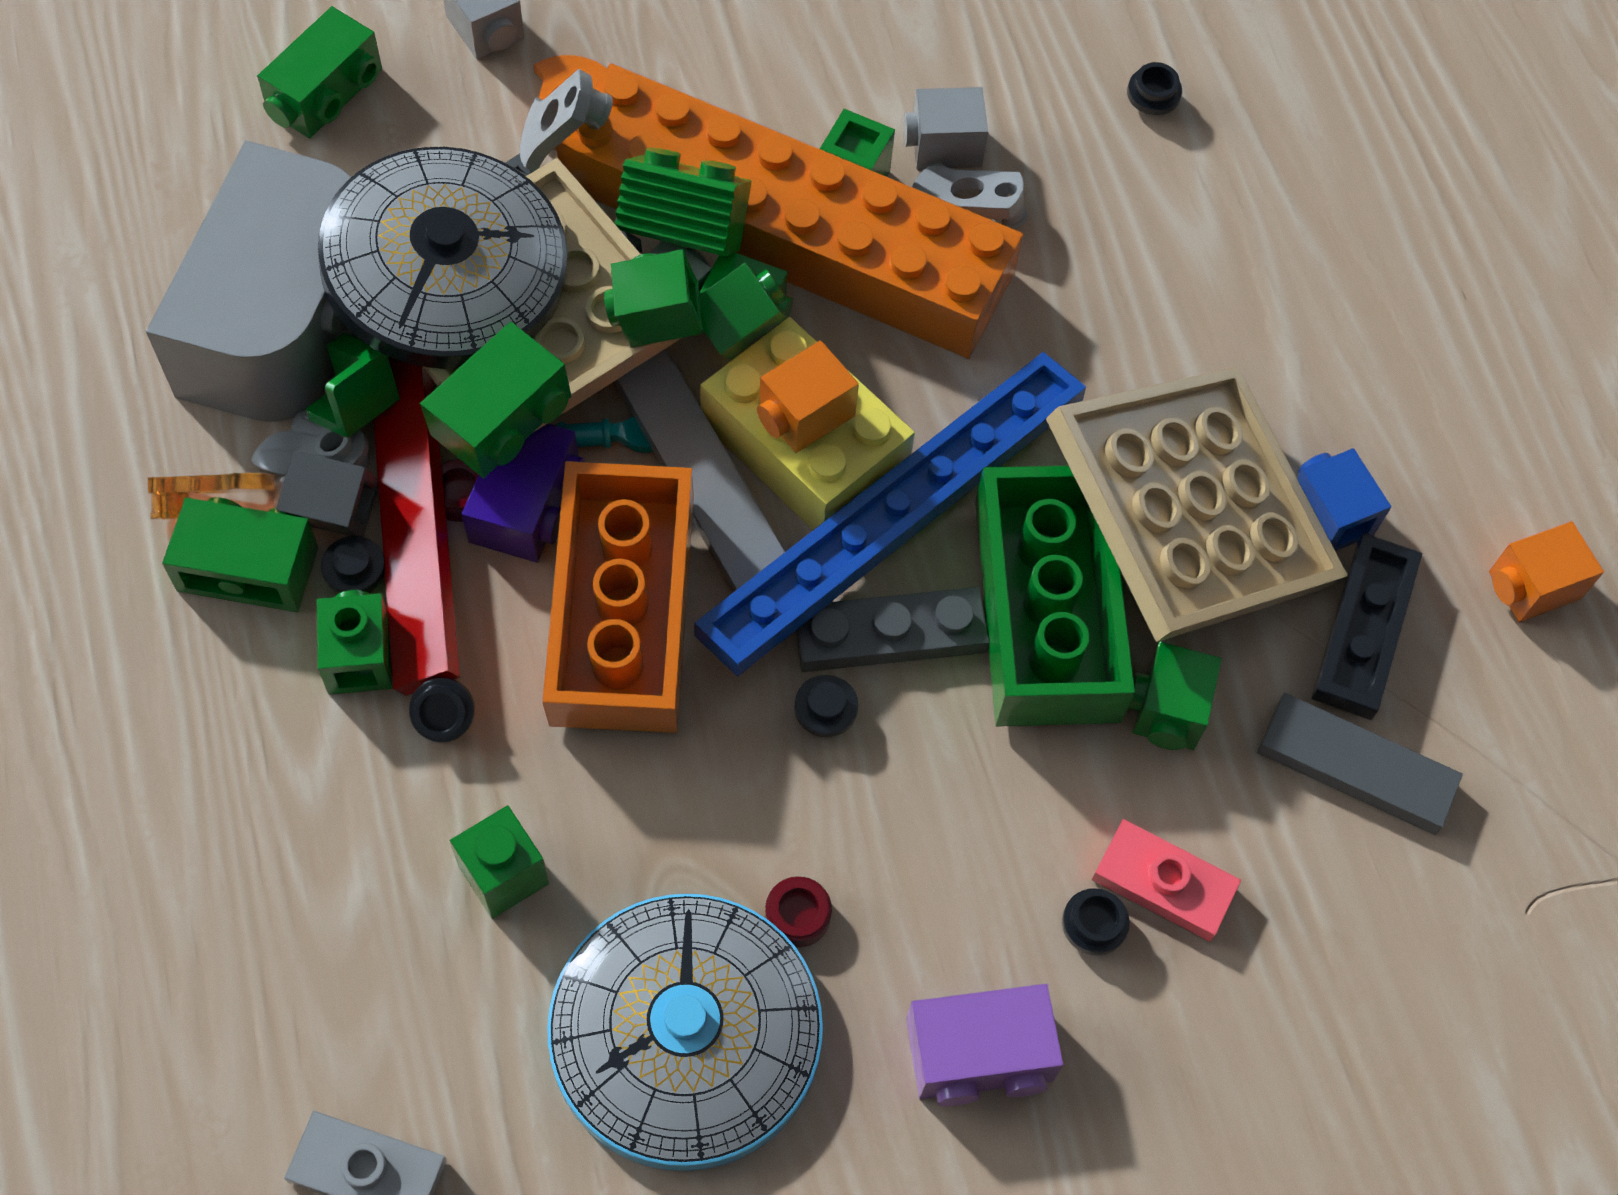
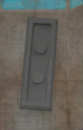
M1285 692L1277 704L1257 751L1260 755L1434 835L1444 826L1463 776L1461 772Z

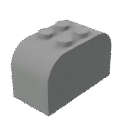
M245 140L146 330V334L175 398L250 419L271 422L294 418L296 413L306 410L309 405L326 394V383L336 376L327 344L343 333L356 337L343 324L328 301L319 269L318 240L320 227L333 197L346 181L351 178L344 170L325 161Z

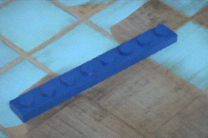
M1042 352L694 622V636L738 677L980 483L983 467H1001L1050 428L1046 418L1057 407L1083 401L1086 386L1046 353Z

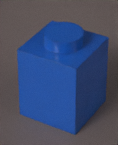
M1354 448L1332 457L1329 453L1316 455L1306 461L1298 470L1299 475L1297 479L1335 551L1357 543L1363 533L1374 536L1392 507Z

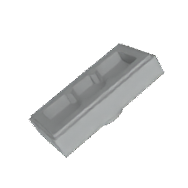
M313 1110L284 1179L292 1185L321 1195H434L447 1159L444 1155Z

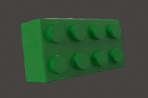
M983 467L975 501L986 628L989 639L988 651L995 727L1122 723L1135 694L1120 568L1070 467Z

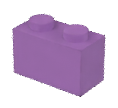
M1048 984L911 1001L906 1023L919 1099L937 1097L939 1106H957L978 1100L979 1091L1005 1088L1006 1096L1008 1097L1035 1095L1048 1089L1046 1082H1053L1063 1067Z

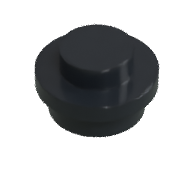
M1151 62L1143 65L1131 76L1127 87V96L1131 104L1139 111L1149 115H1164L1170 113L1179 105L1182 96V85L1178 73L1171 66L1160 62Z
M361 536L344 537L335 541L327 548L321 560V571L327 585L337 593L348 590H361L370 593L383 578L385 572L384 556L379 546L368 538Z
M833 675L815 676L807 680L799 688L795 697V715L800 725L809 733L819 737H834L847 731L855 722L858 713V698L852 686L845 680Z
M447 677L433 678L423 683L414 692L409 704L410 720L416 731L428 740L434 742L453 741L462 736L471 726L475 716V703L470 691L459 681Z
M1091 888L1078 892L1068 901L1062 915V927L1068 941L1079 951L1090 955H1105L1113 952L1123 943L1129 931L1130 920L1125 905L1116 895L1103 889Z

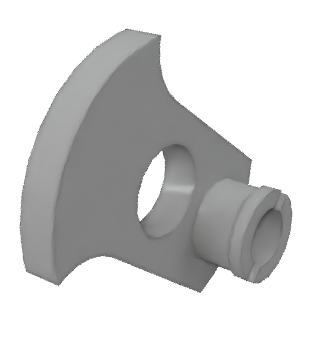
M578 69L544 100L538 97L535 98L526 118L520 142V158L525 168L532 171L539 169L545 157L582 124L585 123L594 130H598L599 126L605 124L612 109L613 98L611 95L593 88L590 74Z
M939 160L923 170L912 185L917 190L1004 225V219H1007L1008 227L1012 229L1021 227L1027 220V211L1024 205V183L1020 172L957 170L946 167ZM972 188L982 191L978 196L970 199H961L954 196L957 192L964 189Z

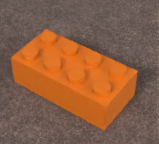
M565 461L542 699L550 727L677 733L694 505L692 468Z

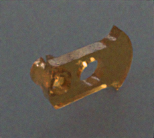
M231 473L147 478V494H151L150 519L155 520L178 518L185 497L189 498V495L276 491L275 475Z

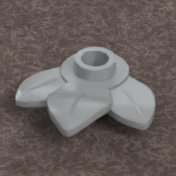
M306 410L295 414L292 421V431H282L267 437L258 446L251 460L261 471L281 477L274 499V507L276 508L290 459L294 452L299 451L366 468L369 462V443L360 429L349 438H346L311 422Z

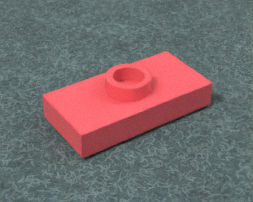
M1122 819L1092 881L1211 942L1230 906L1241 879Z

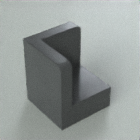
M297 451L291 456L276 510L292 516L308 518L311 527L348 536L364 537L379 480L365 467Z

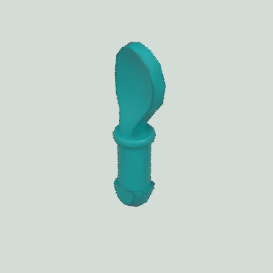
M634 416L618 423H609V419H603L602 422L575 424L559 422L555 424V426L575 431L577 447L604 446L605 448H611V442L618 441L635 452H653Z

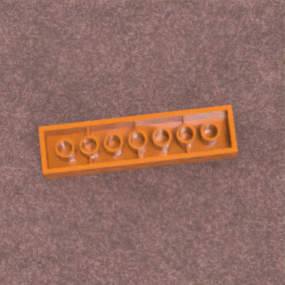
M612 63L609 64L594 86V89L607 93L613 98L612 109L607 121L603 126H599L598 130L590 128L585 123L582 124L556 147L558 159L594 200L617 209V200L620 196L619 188L622 184L621 175L624 171L622 165L625 159L645 155L646 148H661L681 154L680 163L700 168L701 161L704 160L733 165L736 167L735 176L752 181L740 251L735 253L788 271V283L970 359L1015 274L1024 233Z

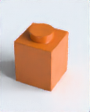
M820 340L760 377L757 414L762 425L772 437H782L791 449L798 453L855 417L859 383Z
M1573 521L1510 543L1489 570L1498 598L1504 604L1509 605L1519 623L1581 600L1604 573V570Z

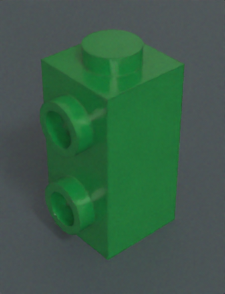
M331 6L257 75L264 99L263 108L267 115L283 128L290 126L309 139L325 124L334 121L342 108L362 88L369 87L382 70L375 32Z

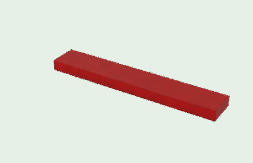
M388 357L400 400L374 418L373 421L379 480L378 489L393 689L407 696L413 694L419 686L433 678H460L440 445L430 435L420 405L435 390L434 380L422 366L408 364Z

